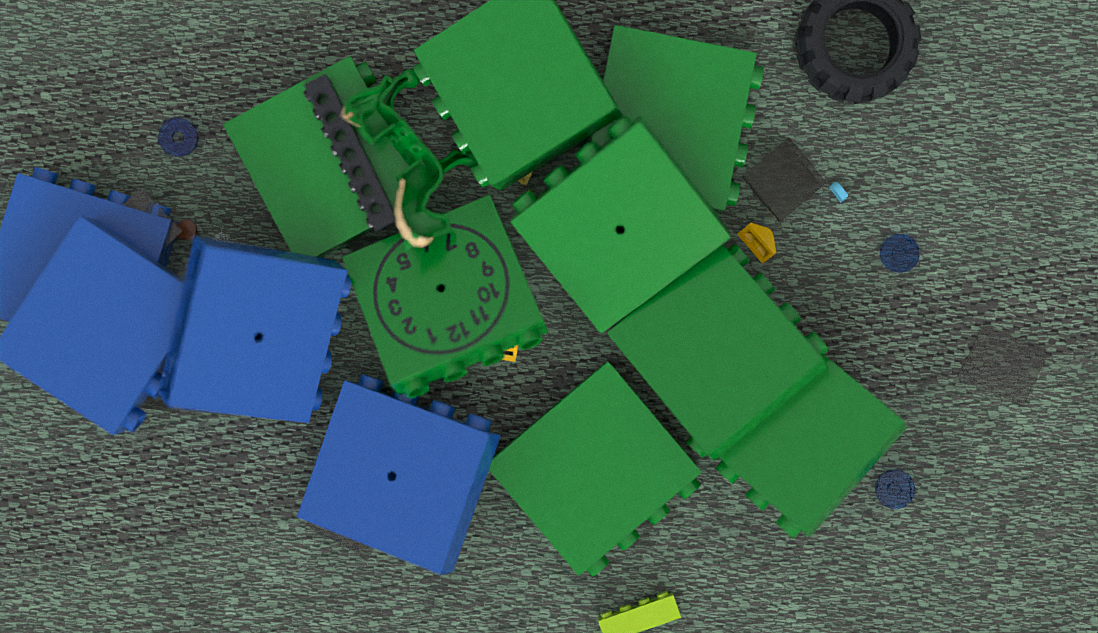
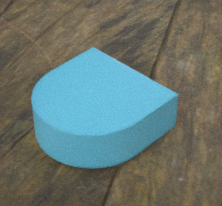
M834 182L829 186L840 203L848 197L847 192L838 182Z

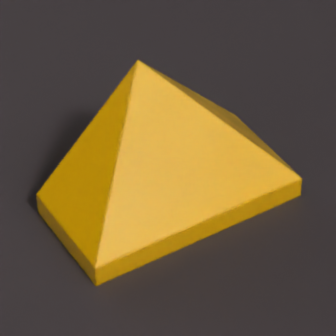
M750 223L737 233L762 264L777 253L773 232L769 228Z

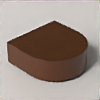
M188 219L180 221L175 237L194 241V236L197 235V225Z

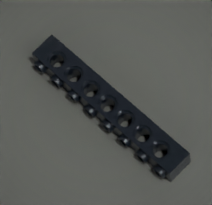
M324 74L304 84L306 91L303 93L308 102L312 101L315 107L312 111L317 121L321 119L324 125L321 130L326 139L330 138L333 144L330 148L334 156H339L342 162L339 164L342 173L349 176L350 181L348 185L352 193H357L359 197L357 203L361 211L365 210L368 215L366 222L369 228H374L376 232H379L395 224L394 210L352 124L342 117L343 106L329 77ZM322 95H327V103L320 105L318 102L319 98ZM331 113L337 115L334 123H328L327 117ZM340 131L346 133L343 141L336 140V135ZM353 149L355 156L350 160L346 159V151ZM358 167L364 170V174L360 178L354 176V170ZM367 185L372 186V194L364 196L363 188ZM377 203L380 204L382 207L381 212L373 214L371 211L372 206Z

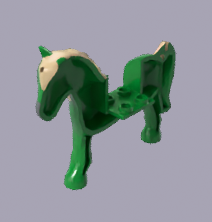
M406 69L401 75L393 79L387 75L384 76L383 81L379 85L362 89L347 99L342 109V117L358 127L359 133L369 145L385 135L390 144L395 147L402 159L409 165L407 169L395 177L399 182V189L397 191L394 213L396 226L405 239L403 245L405 251L412 245L424 247L435 236L446 234L450 230V220L444 214L432 213L425 209L429 196L438 188L446 172L458 165L472 167L478 163L471 150L465 154L458 150H452L445 158L437 160L435 155L422 143L404 119L401 120L394 111L393 102L397 94L404 88L412 89L419 84V78L412 69Z

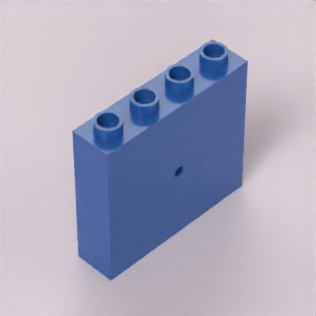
M34 167L31 177L17 173L0 228V319L8 322L11 321L79 216L92 218L167 267L179 223L169 219L172 209L148 202L146 211H140L131 208L134 197L110 190L107 200L93 196L96 185L73 178L70 188L56 185L57 173Z
M79 216L0 336V361L110 434L123 433L126 429L134 433L146 417L147 413L140 408L148 395L154 399L159 396L158 391L184 279L92 218Z
M194 236L158 391L168 407L309 423L312 410L317 411L322 402V390L318 387L321 373L326 374L331 367L332 355L331 351L327 350L331 335L336 336L341 327V315L337 312L340 298H346L351 288V280L347 270L331 259Z
M361 374L359 382L344 380L297 517L442 575L453 572L501 435L489 431L492 421L471 413H469L466 422L454 418L453 414L456 407L433 400L430 408L417 404L419 396L407 398L405 393L399 396L396 391L394 395L381 391L384 381L376 377Z

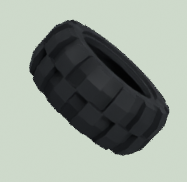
M813 0L802 15L799 28L796 31L795 45L798 47V55L796 57L800 69L805 70L810 78L808 82L817 91L821 89L829 94L828 98L842 103L844 101H852L854 104L869 103L877 98H882L898 88L908 78L909 72L916 65L920 54L918 42L921 41L920 25L915 24L913 15L916 13L908 1L904 3L902 0ZM857 9L866 11L881 21L886 28L890 41L889 55L881 70L872 74L858 75L841 69L833 62L825 46V29L830 17L844 10Z

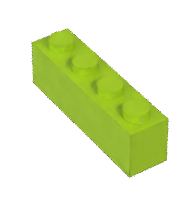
M663 591L658 593L654 599L650 600L649 597L638 600L636 605L625 604L620 606L619 611L613 613L612 610L605 611L600 614L601 617L598 618L602 633H638L679 619L681 616L673 593Z

